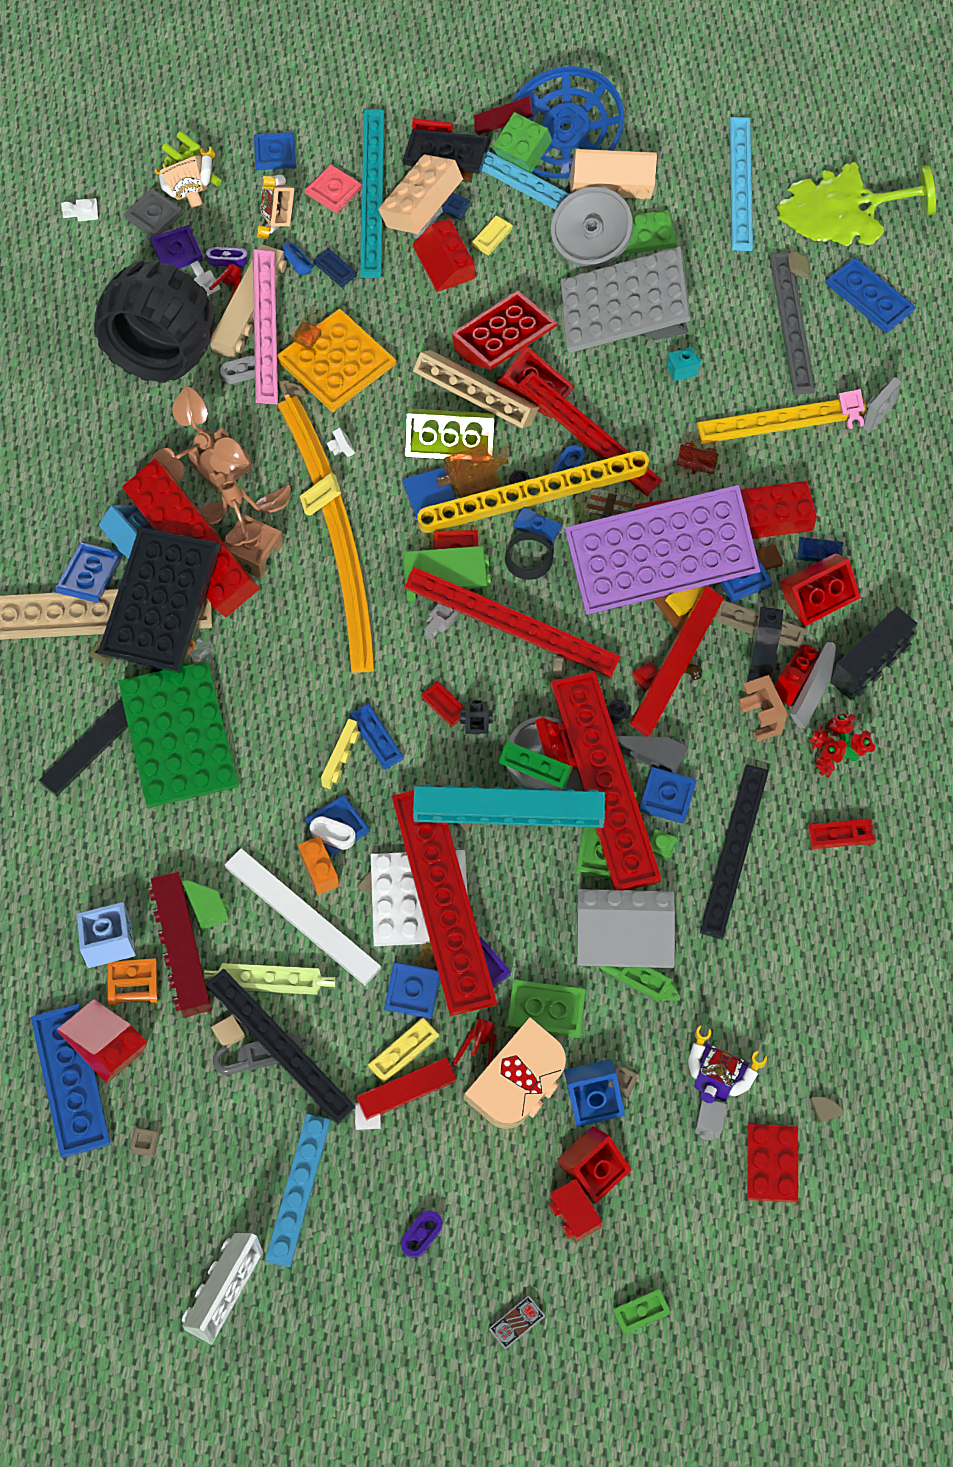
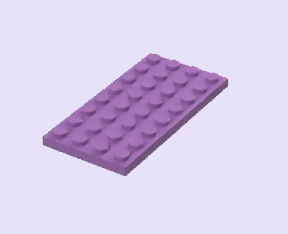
M739 485L565 528L586 615L760 572Z

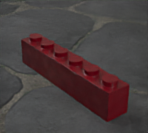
M179 871L150 878L152 887H148L151 901H156L157 908L153 909L156 923L160 922L162 930L158 931L161 945L166 944L167 952L163 953L166 967L171 966L172 974L168 975L171 989L176 988L177 997H173L176 1012L181 1011L183 1018L212 1011Z

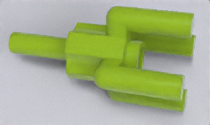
M179 131L177 138L184 143L179 147V151L182 154L168 143H165L162 146V150L170 156H167L164 162L168 166H172L193 156H200L198 154L200 145L184 132ZM211 172L210 182L215 186H219L222 180Z

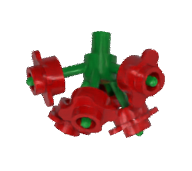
M838 714L827 722L828 726L824 730H822L823 726L819 725L817 730L813 729L809 734L808 741L811 744V750L815 748L822 749L826 744L825 749L821 753L822 757L817 756L814 760L816 763L814 767L821 776L825 774L827 778L830 777L835 770L834 762L840 763L843 758L857 761L859 756H864L866 752L875 751L876 746L871 739V733L867 730L862 731V734L852 735L850 742L848 733L854 728L853 721L856 719L855 715ZM830 732L831 736H839L840 741L834 740L833 737H828V733Z

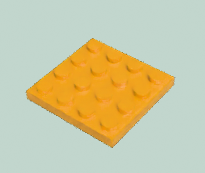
M341 309L335 311L277 355V361L332 413L396 365V359Z

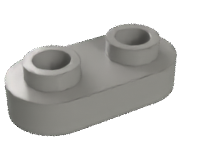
M254 356L224 363L220 368L222 380L228 384H234L254 379L255 369L249 370L250 368H255Z

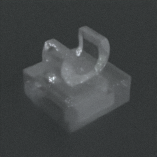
M197 639L196 643L200 648L197 650H193L190 646L188 648L193 664L205 661L210 662L216 657L215 648L209 641L203 643L202 640Z

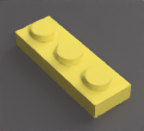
M348 719L321 776L322 786L331 789L334 783L337 784L342 774V770H340L342 764H347L351 755L349 749L359 739L360 731H358L357 722Z

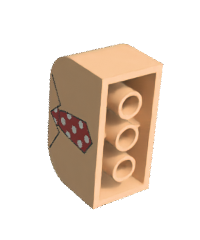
M529 1018L464 1095V1101L491 1124L499 1128L516 1127L529 1115L533 1118L544 1104L541 1100L545 1096L549 1099L560 1085L557 1081L566 1063V1056L562 1045L533 1019Z

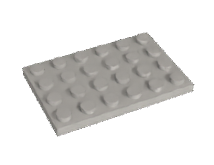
M681 247L561 279L566 344L569 352L583 350L691 321Z

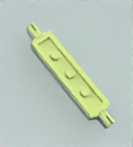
M222 963L219 971L204 970V980H211L224 968L245 991L317 995L320 986L335 987V977H321L318 968Z

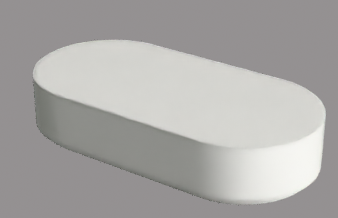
M323 816L315 818L310 824L312 837L320 836L325 844L344 850L352 847L355 843V832L352 827Z

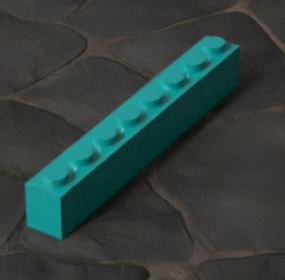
M424 784L414 788L413 816L414 822L603 828L605 792H599L594 789L585 792L575 791L574 789L552 791L549 788L528 790L524 787L504 789L498 786L491 789H484L479 786L457 788L454 785L434 787Z

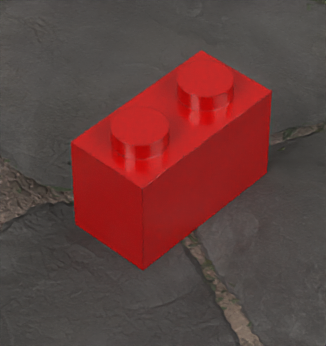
M577 1179L550 1193L549 1200L551 1202L548 1203V1206L555 1217L559 1215L563 1222L561 1228L568 1239L572 1237L576 1243L602 1227L601 1219Z

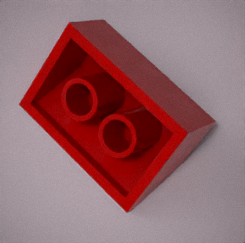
M450 218L431 224L412 244L436 292L475 279V264Z
M836 553L779 582L785 601L803 626H807L861 598L849 558Z

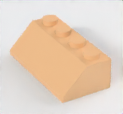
M576 149L569 176L570 193L572 194L575 191L588 187H603L616 192L622 198H651L655 186L657 153Z

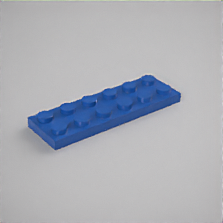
M79 1004L31 1017L62 1159L111 1145L95 1071L57 1032L61 1025L81 1010Z

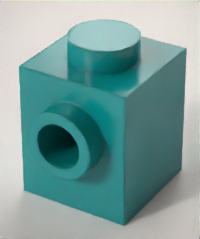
M692 347L668 353L666 365L673 382L698 375L701 360L698 354L695 355Z

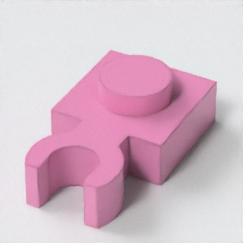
M861 389L839 393L842 415L848 414L849 417L846 422L847 428H853V420H857L859 427H863L864 420L859 415V412L865 411Z

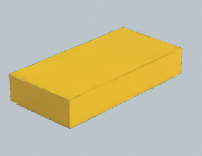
M703 587L675 592L668 595L665 601L680 617L691 611Z

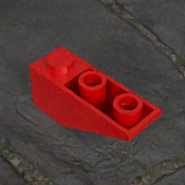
M802 644L780 674L775 689L783 703L792 706L802 691L821 654L815 648Z

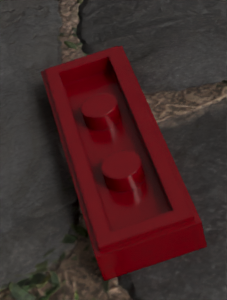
M528 96L473 115L475 132L477 135H481L505 127L514 112L527 119L534 117L532 100Z

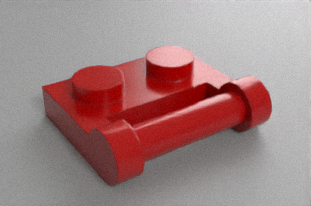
M544 717L535 720L545 756L572 766V770L577 768L576 760L571 753L564 724H556Z

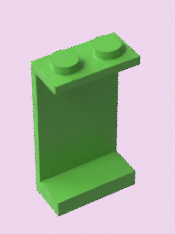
M483 546L403 552L405 583L413 567H416L464 589L482 588V596L487 595V587H491L490 574H486L485 568H489L488 554L484 555ZM406 590L407 601H415L416 594Z

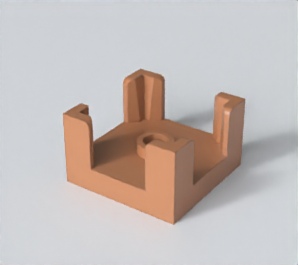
M223 428L214 433L215 442L221 438L229 437V434ZM197 447L188 452L191 466L217 493L221 492L220 485L228 480L236 481L252 469L250 455L244 449L243 451L250 464L243 470L232 474L219 473L212 468L209 460L213 453L210 452V448L200 455Z
M242 514L245 526L253 522L261 526L262 533L260 537L253 542L240 546H229L226 540L225 544L239 561L250 565L253 575L262 578L267 571L266 560L274 548H276V552H279L283 546L282 532ZM239 521L233 529L241 527Z
M769 675L744 683L743 691H746L747 694L756 693L739 699L738 704L742 712L760 707L761 712L758 713L759 724L761 727H765L753 732L756 742L781 734L788 714Z

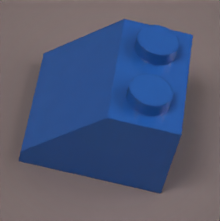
M612 1059L564 1070L577 1127L625 1116L617 1074ZM609 1082H612L613 1088L608 1086L607 1084Z

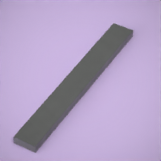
M791 252L770 253L769 258L793 395L812 394L815 392L797 285L795 274L790 272L788 254Z

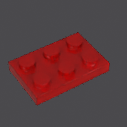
M761 1124L747 1125V1200L798 1203V1127Z

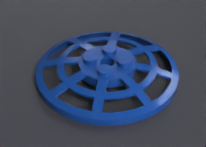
M564 66L545 71L527 82L512 100L514 102L528 96L530 97L534 105V117L529 118L531 121L534 120L539 110L545 115L542 126L548 128L552 142L541 157V160L549 164L561 165V173H550L534 168L532 173L552 179L569 178L570 164L573 162V158L570 159L572 149L581 145L586 150H601L599 146L605 138L607 127L619 123L616 137L607 149L608 151H614L624 129V107L618 91L606 77L588 68ZM570 76L585 77L596 81L600 85L593 94L583 89L571 88ZM562 77V89L553 91L541 99L532 92L543 83ZM606 89L614 98L619 115L607 118L605 108L599 100ZM571 95L581 96L588 100L581 107L571 103ZM563 96V104H559L552 109L546 105L549 101ZM595 105L600 112L602 120L590 122L587 113ZM564 124H571L568 130L561 129ZM601 128L600 135L595 144L587 140L590 130ZM552 148L562 150V160L550 158L545 154Z

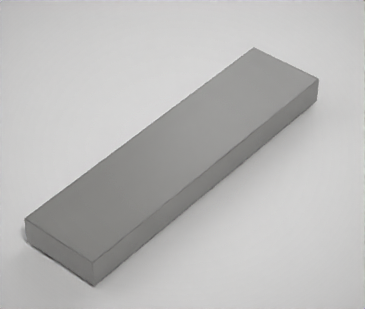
M826 642L790 712V716L799 728H806L834 674L837 663L842 658V655L832 642Z

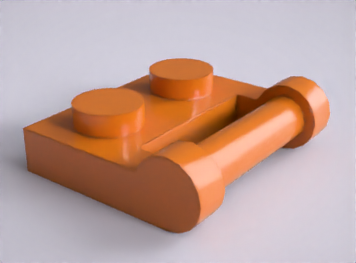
M156 959L108 963L109 1006H117V1003L140 1001L158 1003ZM149 985V991L116 993L117 987Z

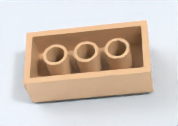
M423 155L379 207L378 210L386 227L418 234L463 180L456 161Z

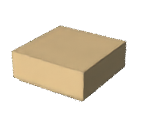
M233 1015L211 1027L222 1047L228 1048L245 1038Z

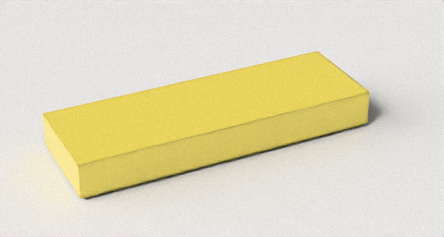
M422 1017L372 1060L368 1067L385 1084L439 1037V1034Z

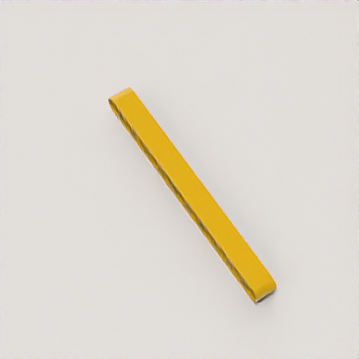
M635 451L425 507L418 513V527L425 533L439 531L640 477L646 473L649 458L646 453ZM641 461L643 466L636 467L633 462ZM618 466L622 468L623 471L617 473L614 472L612 468ZM599 472L602 476L594 478L591 476V473ZM576 477L580 479L581 482L578 484H573L570 481V479ZM556 483L560 488L553 490L549 485ZM536 489L539 493L537 495H530L528 490ZM513 494L516 495L518 499L515 501H510L507 499V496ZM488 500H494L497 504L490 507L485 503ZM467 506H473L475 507V511L467 512L464 510V508ZM450 511L454 513V516L446 518L443 514ZM431 517L433 521L426 524L422 522V519Z

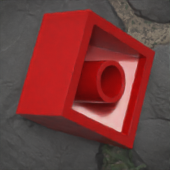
M594 1126L557 1159L566 1174L572 1180L577 1179L585 1194L595 1204L632 1170L610 1136Z

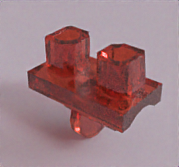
M687 442L685 445L681 444L676 465L692 469L691 474L694 475L697 470L714 475L719 454H717L716 449L708 447L702 450L698 449L694 443Z

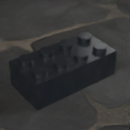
M896 606L837 663L831 684L850 700L856 695L858 697L863 695L868 688V683L871 681L876 682L883 674L882 670L886 666L890 668L897 661L898 658L896 656L898 654H905L912 646L911 641L917 634L915 629L918 623Z

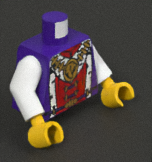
M699 1026L695 1031L697 1042L696 1044L693 1043L688 1065L691 1076L695 1079V1089L702 1092L701 1099L706 1103H713L715 1099L724 1102L730 1096L735 1097L748 1091L759 1074L757 1070L766 1065L767 1056L763 1062L758 1063L755 1061V1058L758 1056L759 1051L754 1052L752 1055L753 1064L751 1067H748L749 1062L708 1043L704 1047V1041L708 1040L711 1036V1029H708L706 1037H702L699 1034L701 1028Z

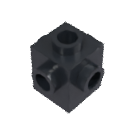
M482 700L464 702V710H460V724H464L465 734H489V724H493V712L488 710L487 702Z

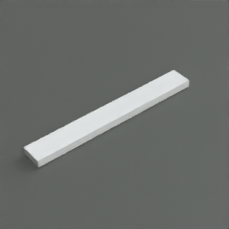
M240 849L225 864L227 870L364 986L381 970V966L244 850Z

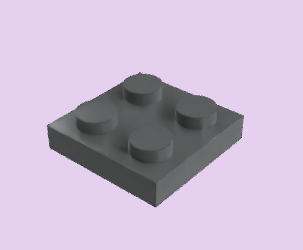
M151 188L124 213L126 220L152 237L163 233L183 212L179 206Z

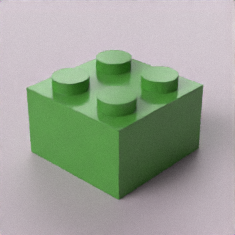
M514 112L493 144L497 156L532 173L551 144L552 138L548 128Z

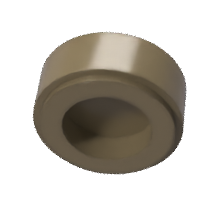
M556 656L553 664L554 679H563L565 657Z

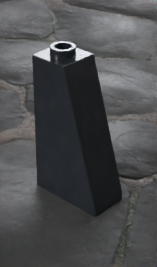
M760 607L751 642L747 682L767 675L771 679L782 630L783 609Z

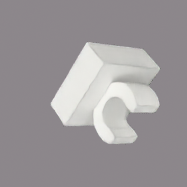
M338 428L333 431L335 440L327 443L330 451H333L334 455L344 452L347 457L355 454L353 446L343 430Z

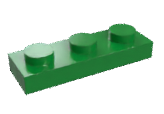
M509 741L506 742L499 760L500 764L563 789L573 768L570 765Z

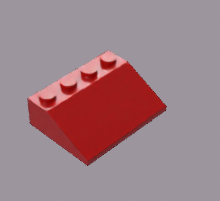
M517 290L451 334L454 350L468 363L491 370L558 325L556 321Z

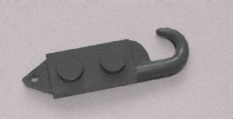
M292 1032L287 1033L302 1051L311 1043L310 1039L294 1036ZM258 1041L245 1044L238 1051V1063L230 1065L221 1064L220 1055L227 1050L225 1046L219 1048L213 1056L214 1068L224 1075L246 1070L251 1071L278 1063Z

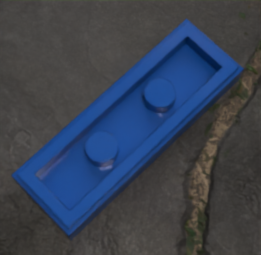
M369 703L349 714L350 719L357 722L358 731H360L361 736L383 770L404 760V756Z

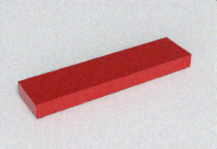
M444 1058L356 1096V1100L367 1121L453 1084L457 1079L447 1058Z

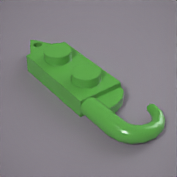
M598 966L601 970L618 978L622 983L659 1003L662 1001L680 1000V996L672 984V979L649 967Z

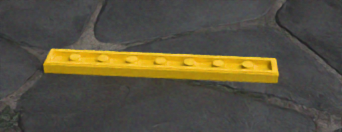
M862 396L865 411L859 412V415L863 418L868 410ZM838 399L697 422L696 427L701 444L844 421L848 420L849 417L848 414L842 415Z

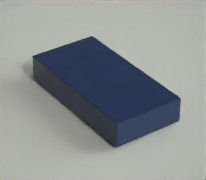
M329 248L313 260L314 264L341 288L357 277V272Z

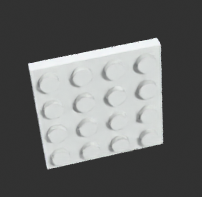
M455 850L467 891L465 850ZM406 852L371 854L374 946L430 944Z

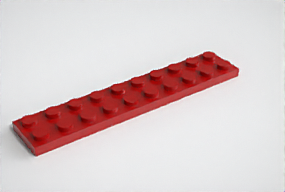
M596 672L551 681L552 692L562 724H564L571 753L577 763L576 769L583 792L590 789L605 792L603 828L595 827L614 890H632L660 883L662 878Z
M414 790L392 795L394 810L449 1016L497 1005V999L448 823L414 822Z

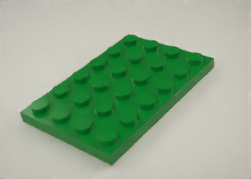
M208 661L182 666L181 673L163 670L118 680L147 808L238 788Z

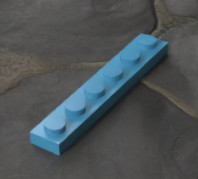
M306 1114L266 1256V1262L291 1268L331 1124L330 1119Z

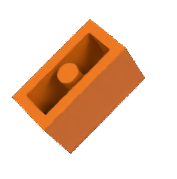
M320 836L298 844L299 855L316 894L319 895L339 887L338 876Z

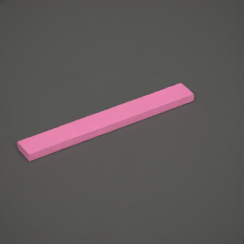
M254 249L255 403L277 405L275 252Z

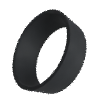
M527 532L515 536L510 541L505 553L506 567L514 576L520 579H538L550 570L553 563L550 544L543 536L536 533ZM534 540L540 542L548 549L549 556L540 567L524 569L517 566L511 560L509 550L517 542Z

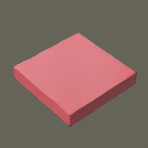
M330 164L305 189V194L337 214L362 189V184Z

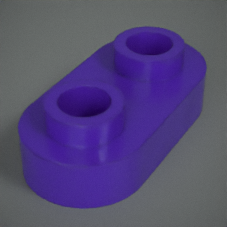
M213 247L206 251V261L213 267L234 264L241 268L248 262L247 251L241 248Z
M434 1211L423 1212L405 1233L401 1240V1249L407 1257L413 1259L421 1257L441 1233L443 1225L438 1213ZM433 1222L435 1226L433 1229L428 1230L425 1224ZM413 1241L419 1244V1247L415 1250L409 1247V1244Z

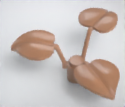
M189 386L184 387L173 403L172 413L180 425L188 426L192 424V427L199 431L194 438L195 445L176 456L172 449L162 448L153 455L151 461L156 458L168 469L177 482L183 478L185 472L184 464L178 459L188 454L195 447L202 450L210 448V452L213 453L209 460L210 465L219 473L232 474L246 468L250 461L236 440L224 437L215 442L212 431H204L203 427L200 428L196 425L202 424L207 420V406L197 391Z
M228 480L220 485L223 502L212 503L198 509L207 521L213 525L221 521L224 514H227L229 510L228 505L234 507L241 527L231 530L226 535L225 540L229 546H240L255 541L262 533L261 526L256 522L245 526L238 508L242 503V498L244 497L257 511L263 510L264 513H272L284 508L288 504L291 488L288 484L260 498L255 503L244 492L243 488L239 489L235 480Z

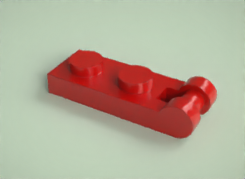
M871 819L808 824L807 827L811 850L854 845L867 846L876 843V837L872 834L873 822ZM857 830H861L863 835H858Z

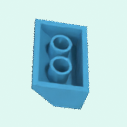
M111 505L99 524L106 537L111 539L118 550L128 559L139 527L155 530L136 505Z

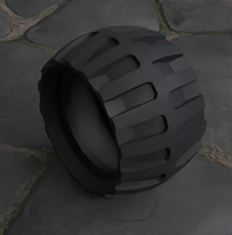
M151 260L150 262L138 261L124 268L113 277L102 292L95 312L94 335L98 339V346L101 351L105 352L113 364H117L124 369V372L130 375L133 374L140 377L141 380L148 382L166 383L169 380L175 381L187 374L198 364L210 344L214 330V306L212 300H209L207 291L194 280L195 278L179 270L178 267L171 264H163L156 260Z

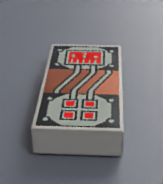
M527 1296L491 1326L489 1331L506 1351L544 1319L545 1315L530 1296Z

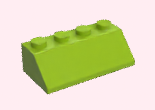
M409 409L407 413L406 456L492 461L495 414Z

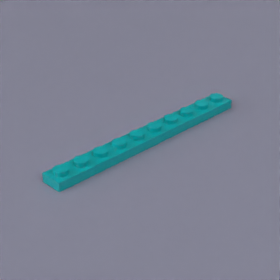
M364 110L361 278H381L382 216L378 209L383 204L384 110Z

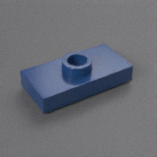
M523 507L513 523V528L524 533L539 534L550 545H553L562 530V525Z

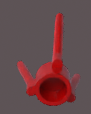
M229 264L223 273L212 283L209 290H213L221 282L227 286L235 285L230 298L231 301L242 280L240 279L242 271L238 266Z
M478 1019L475 1027H471L468 1037L452 1062V1066L455 1067L473 1039L475 1041L471 1052L473 1056L476 1055L480 1044L486 1045L489 1042L488 1067L493 1061L494 1043L497 1037L493 1033L495 1025L490 1021Z

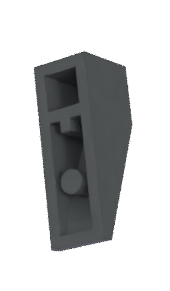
M616 736L622 754L649 767L677 774L687 757L689 747L677 739L673 740L669 737Z

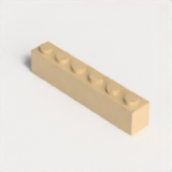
M261 244L258 250L275 252L276 288L280 273L285 271L287 265L284 251ZM253 260L210 341L212 352L232 359H236L238 353H242L247 336L250 337L253 332Z
M432 350L420 353L413 372L522 429L532 425L540 407Z

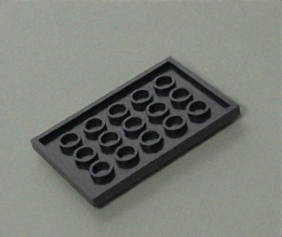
M139 527L98 654L108 658L181 673L221 545L217 542Z

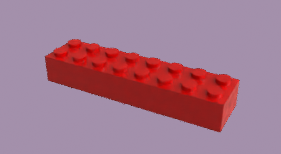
M156 458L122 486L155 530L217 542L221 545L205 596L223 616L227 618L260 589L172 474Z
M807 481L740 490L752 539L814 530L817 516ZM688 497L635 504L634 511Z

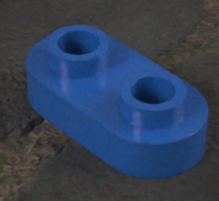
M290 241L284 242L280 250L284 251L285 259L291 262L294 266L293 269L298 274L308 275L314 268L313 263L297 245Z
M575 445L567 447L553 466L552 473L582 466L585 460L584 450ZM575 457L577 460L573 461L570 458Z

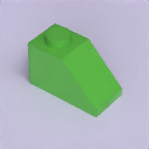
M189 880L182 881L201 930L229 920L227 912L230 911L229 905L225 897L220 898L218 891Z

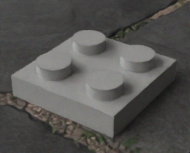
M894 377L890 383L886 382L882 386L877 398L875 396L871 398L867 405L869 410L863 418L865 420L864 430L870 433L892 409L902 381Z

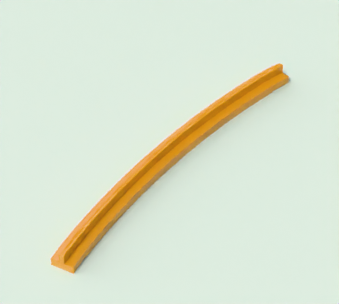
M289 394L284 395L285 401L277 403V406L295 440L314 486L330 473L333 474L301 402L297 396L290 398ZM339 494L321 509L332 543L342 588L349 637L351 673L374 671L366 594L353 534L341 495Z

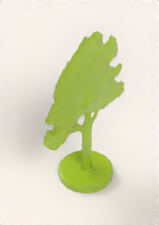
M846 163L841 167L843 171L836 177L833 172L824 170L821 173L824 179L817 186L812 179L808 178L793 183L787 191H791L794 196L781 200L777 205L780 213L777 219L795 229L796 233L811 238L812 241L820 240L827 242L832 239L833 242L849 246L854 237L859 235V243L871 245L884 233V227L878 220L874 219L875 207L880 203L920 195L925 215H934L936 213V193L933 174L929 165L922 166L919 169V187L885 193H872L868 189H863V182L857 163ZM871 202V205L865 211L860 210L858 207L862 203Z

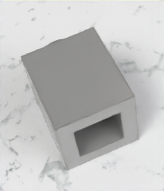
M702 1100L695 1133L700 1134V1138L710 1141L714 1140V1138H720L727 1104L716 1101L706 1103Z

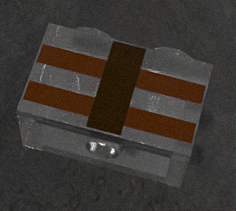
M591 489L584 521L590 522L631 512L633 510L634 498L625 494L609 493L602 489Z

